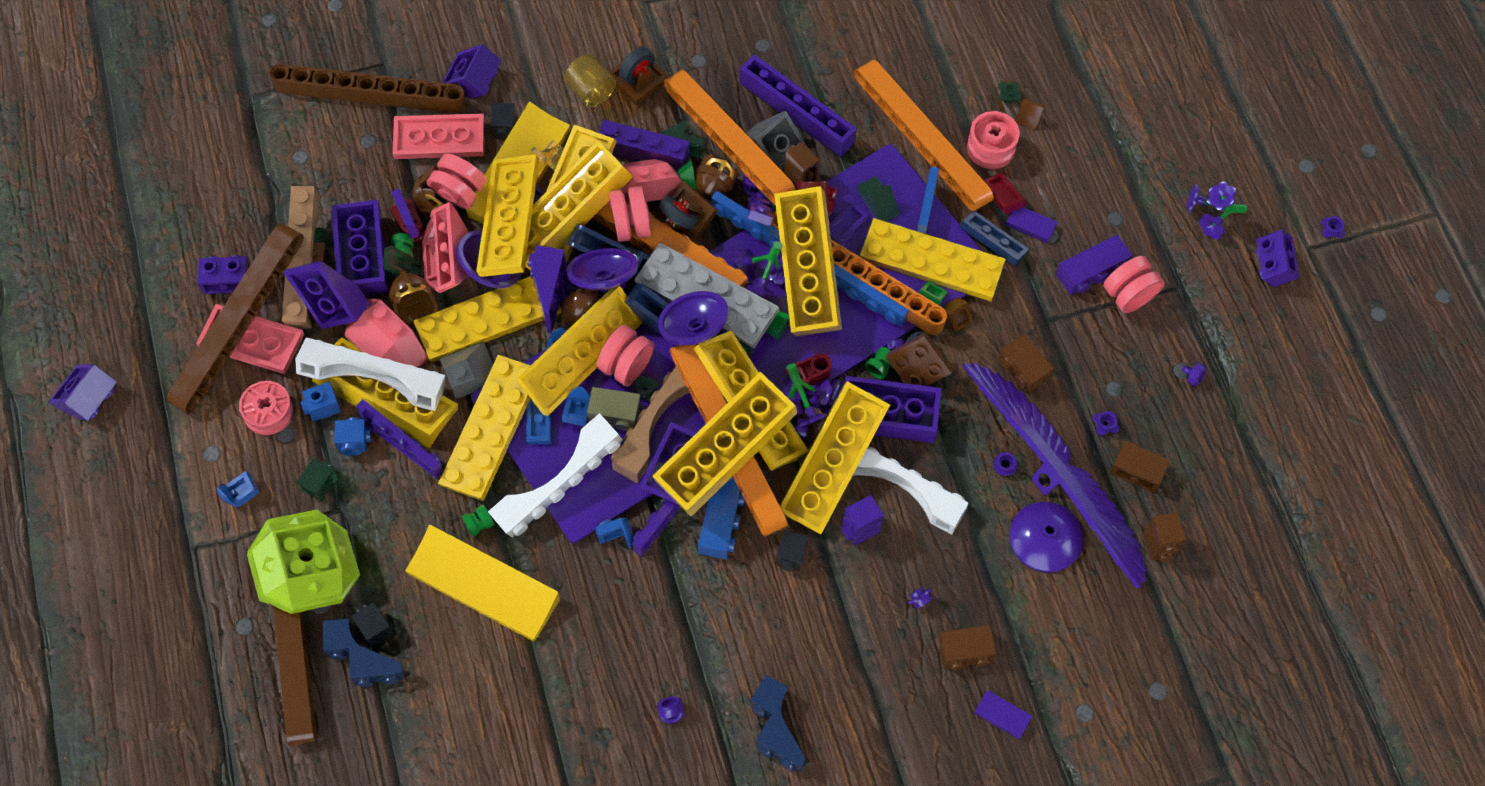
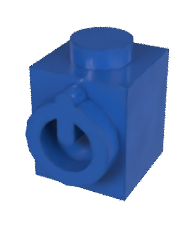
M330 381L302 391L304 400L300 402L305 415L310 414L313 421L328 418L333 414L341 412Z
M351 417L347 420L335 421L334 444L338 452L346 456H357L364 451H368V442H372V430L367 427L364 419Z

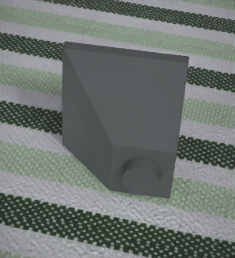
M786 111L756 124L746 133L781 170L785 168V154L788 148L804 142Z
M483 341L439 358L455 399L469 395L483 387L493 367Z

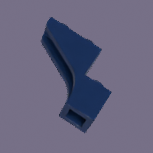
M579 224L576 225L567 244L582 254L607 248L622 249L632 253L638 263V269L632 278L637 277L650 258L649 255L642 251L624 246Z
M637 283L624 302L651 332L660 333L658 320L660 314L669 303L643 284Z
M349 619L323 621V651L328 658L331 657L333 660H343L349 656L350 679L354 685L369 687L375 682L396 684L399 680L406 679L405 671L399 662L356 643L353 625Z
M766 675L750 700V707L753 708L752 712L762 719L769 718L756 739L758 752L767 758L775 757L781 761L780 765L790 772L796 770L800 773L804 766L805 757L781 715V706L788 695V687Z

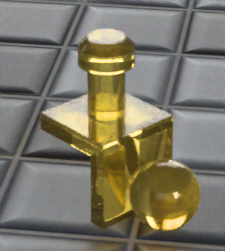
M554 140L543 151H538L535 147L531 149L539 157L538 172L545 164L555 171L564 149Z

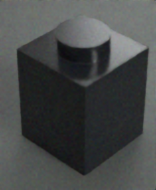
M492 103L491 129L493 138L507 139L517 120L515 103Z
M784 530L776 565L788 572L800 571L808 544V536Z
M374 602L370 605L365 604L356 610V614L351 616L371 648L393 634Z

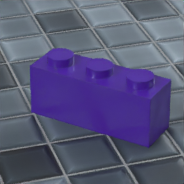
M1117 234L1059 263L1056 276L1070 296L1077 292L1083 293L1091 285L1097 282L1098 284L1105 282L1110 274L1125 262L1131 260L1133 255Z

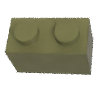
M592 387L587 410L588 423L600 413L611 426L619 430L628 431L630 428L634 429L641 406L640 394Z

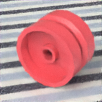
M998 111L985 112L977 116L972 122L966 147L968 156L973 163L981 168L990 170L1000 169L1008 165L1014 157L1020 135L1017 123L1012 117Z
M445 153L437 163L439 171L435 170L431 173L427 180V185L438 196L453 205L463 209H471L477 199L475 192L482 191L487 183V178L479 169L464 159Z
M642 186L629 188L630 203L625 202L624 192L621 189L609 191L618 242L631 239L630 225H634L636 236L639 239L651 237L647 200H644Z
M1138 256L1125 262L1110 274L1103 284L1110 297H1117L1115 303L1123 313H1130L1144 306L1165 285L1164 280L1157 272H1151L1153 267L1145 256Z
M622 325L610 336L598 357L597 369L609 376L614 374L616 381L628 387L641 376L649 364L654 352L655 343L644 336L637 338L635 330Z

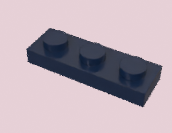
M975 210L960 225L961 229L1002 258H1005L1013 266L1017 265L1029 251L1027 247Z

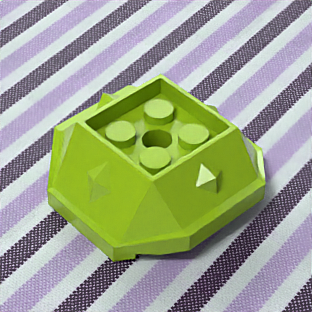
M319 510L267 519L247 552L259 601L266 604L270 603L291 614L342 603L360 577L347 530ZM307 556L311 561L304 562L299 557Z

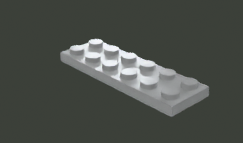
M659 243L634 279L636 284H643L669 302L685 294L697 291H709L722 296L728 305L729 317L721 331L726 333L732 330L739 341L752 348H755L779 312L777 305L662 243Z

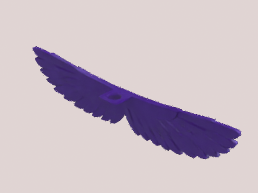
M965 363L963 365L964 369L978 384L979 389L1006 417L1005 419L1044 463L1032 476L1035 485L1044 495H1047L1060 484L1093 532L1097 533L1115 563L1121 567L1137 589L1142 586L1141 582L1144 583L1146 581L1144 573L1147 570L1143 564L1145 559L1139 551L1141 548L1140 544L1133 537V531L1124 523L1125 518L1116 510V505L1108 499L1109 496L1103 490L1098 488L1100 485L1090 478L1091 475L1088 472L1069 465L1070 450L1068 446H1064V441L1060 435H1056L1053 425L1048 424L1044 414H1040V411L1033 402L1031 404L1028 402L1022 391H1018L1011 381L1008 380L1006 382L998 373L994 374L986 366L982 368L977 363L972 365ZM1042 473L1047 474L1050 478V485L1048 487L1043 486L1040 482V475Z

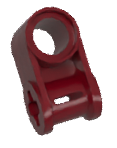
M408 199L405 202L419 232V236L414 238V244L422 242L425 231L411 199ZM397 205L390 207V212L397 226L400 227L402 233L409 234Z
M819 353L794 363L801 380L811 386L816 383H822L831 377L832 361L824 353ZM819 365H823L826 367V369L818 370L816 369V367ZM786 369V370H785V373H786L787 376H789V373H788V371H787V369Z

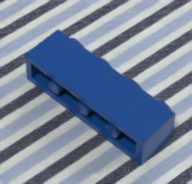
M733 476L708 500L698 543V554L727 560L728 553L734 551L736 538L732 537L734 529H739L741 515H738L737 512L739 506H744L745 500Z

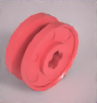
M261 381L249 386L243 392L239 401V411L247 427L253 432L261 435H272L284 430L290 424L294 415V405L286 389L279 383Z

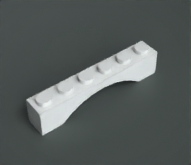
M306 337L296 357V374L318 380L343 375L373 378L398 390L412 405L436 411L444 392L445 375L417 368L413 365L402 364L390 359L376 357L365 352L354 351L343 346L332 345L321 340Z
M599 413L581 429L579 442L573 456L566 467L554 479L533 491L518 495H506L488 513L506 534L512 538L515 535H521L526 531L527 525L533 519H539L545 514L546 508L551 503L560 501L565 495L564 492L569 487L579 484L587 471L597 468L604 456L615 452L620 447V442L623 439Z
M867 447L853 476L864 475L883 478L899 485L919 502L931 524L951 535L968 506V502L961 495L944 490L937 482H929L922 478L921 474L917 471L905 469L898 461L881 456L872 447Z

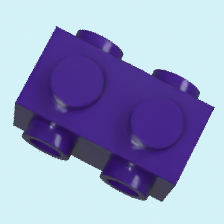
M1279 230L1256 239L1258 246L1256 254L1261 265L1259 273L1263 281L1276 287L1300 278L1292 236L1283 230Z
M240 255L221 258L216 256L199 258L197 284L203 294L233 293L250 267V263L246 256Z

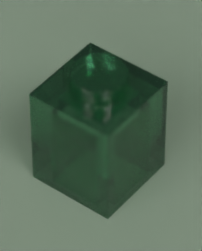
M313 458L296 483L302 492L322 502L338 477L333 465L327 461L322 460V462H319Z

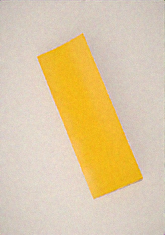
M529 101L494 160L537 155L539 165L536 184L538 185L570 132V124L549 115ZM493 162L485 173L487 183L481 192H475L477 199L471 209H466L468 218L484 224Z
M599 140L533 205L525 267L530 271L531 268L528 267L529 256L531 253L534 254L536 245L561 249L570 240L577 224L585 226L610 201L609 191L622 189L634 177Z
M732 330L699 343L694 348L727 402L734 398L759 373ZM790 421L759 450L771 471L797 461L808 452L807 447Z
M342 337L334 344L360 352L351 342ZM351 375L334 376L321 380L312 378V382L318 385L330 381L335 395L356 407L364 399L391 423L399 427L409 438L415 439L428 449H430L444 426L458 410V404L443 395L436 411L414 406L398 390L373 378Z
M849 382L844 384L779 505L784 516L818 534H822L890 404Z
M430 524L415 555L405 570L406 574L534 642L560 601L558 591Z

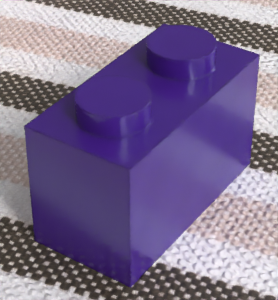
M872 495L845 508L841 530L847 540L851 539L854 546L880 533L884 515Z

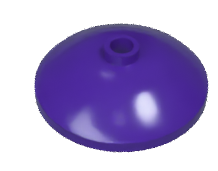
M472 231L462 237L457 247V256L461 266L472 279L492 288H508L519 281L523 272L479 277L476 270L482 231Z
M614 248L598 249L573 259L567 267V276L573 284L580 288L604 291L618 287L631 279L638 269L636 257L626 250Z
M697 291L688 293L673 300L664 308L658 320V328L663 338L670 343L696 345L711 339L719 333L728 320L729 308L725 299L714 292Z
M1037 502L1024 507L1015 516L1009 533L1010 544L1017 558L1027 567L1045 573L1058 572L1071 566L1080 555L1084 542L1083 530L1078 519L1065 507L1052 502ZM1045 529H1052L1053 534H1048Z

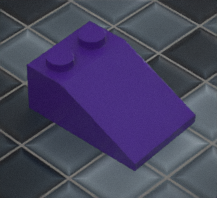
M536 245L534 254L531 253L529 256L528 267L531 268L530 277L534 280L547 333H552L567 276L565 253L562 249Z
M322 261L286 269L283 272L321 329L355 322L370 305L356 284Z
M670 422L639 488L679 505L655 481L653 475L696 432Z

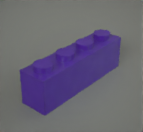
M603 120L598 132L617 141L612 152L614 157L634 162L656 159L667 162L678 172L688 162L690 156V144L687 140Z

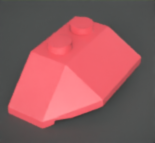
M651 159L622 164L634 176L621 189L624 192L626 203H630L628 191L631 187L642 186L644 200L650 202L661 200L665 196L672 197L683 182L678 172L664 161Z
M450 202L431 211V220L426 227L422 240L424 279L430 287L439 293L459 285L468 276L458 260L457 247L462 237L469 233Z
M367 298L370 304L357 321L347 323L345 337L360 352L406 365H413L417 368L429 360L413 331L382 300Z

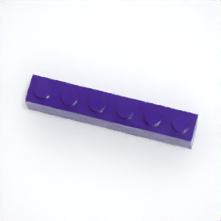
M754 54L740 67L741 85L778 112L786 111L793 123L838 156L842 157L855 144L856 127Z

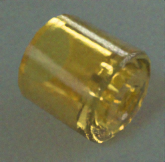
M585 54L574 60L564 74V82L588 107H595L605 102L616 87V79L592 54Z

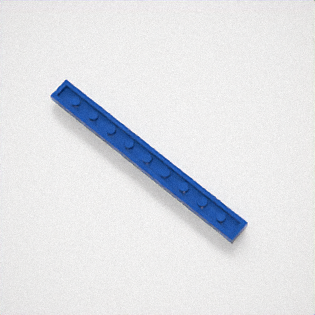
M718 191L711 197V203L719 209L716 213L718 216L728 218L736 227L744 228L755 239L763 240L771 248L774 242H780L778 228L771 224L768 226L748 219L747 209ZM834 264L838 288L845 291L851 299H858L864 303L869 310L882 314L888 322L898 324L901 327L904 325L909 312L907 308Z

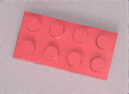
M484 114L394 116L393 157L394 159L441 158L445 153L458 157L484 156Z
M215 305L196 343L197 346H199L224 306ZM256 316L230 358L286 374L301 343L304 332L301 329Z

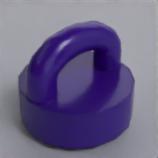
M1198 362L1193 368L1183 366L1182 371L1189 375L1187 383L1196 387L1204 378L1207 368Z
M798 419L797 426L793 427L803 443H805L808 425L801 428L800 424L806 419Z
M667 697L657 704L660 719L664 723H676L684 717L682 700L678 697Z

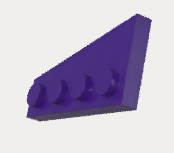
M364 399L357 404V409L368 428H371L373 432L436 479L443 474L440 464L442 461L435 454L427 453L419 442L409 438L399 427L391 423Z

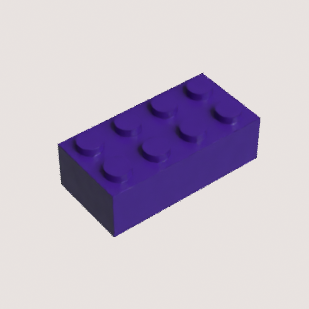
M378 200L332 205L336 271L356 284L365 297L388 294L389 284L383 216Z
M851 376L845 377V383L849 382L890 404L874 436L934 443L938 427L941 388Z

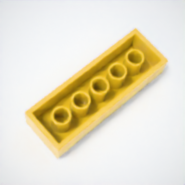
M820 186L774 194L780 242L783 245L781 252L791 333L795 336L842 330L825 192Z
M759 372L653 475V478L690 516L694 515L797 414L796 406Z

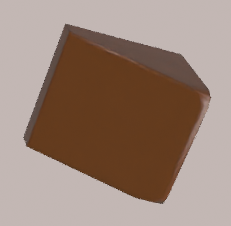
M1024 98L1016 118V123L1036 130L1045 106Z
M959 297L942 307L947 313L946 320L953 332H957L973 322L968 302Z

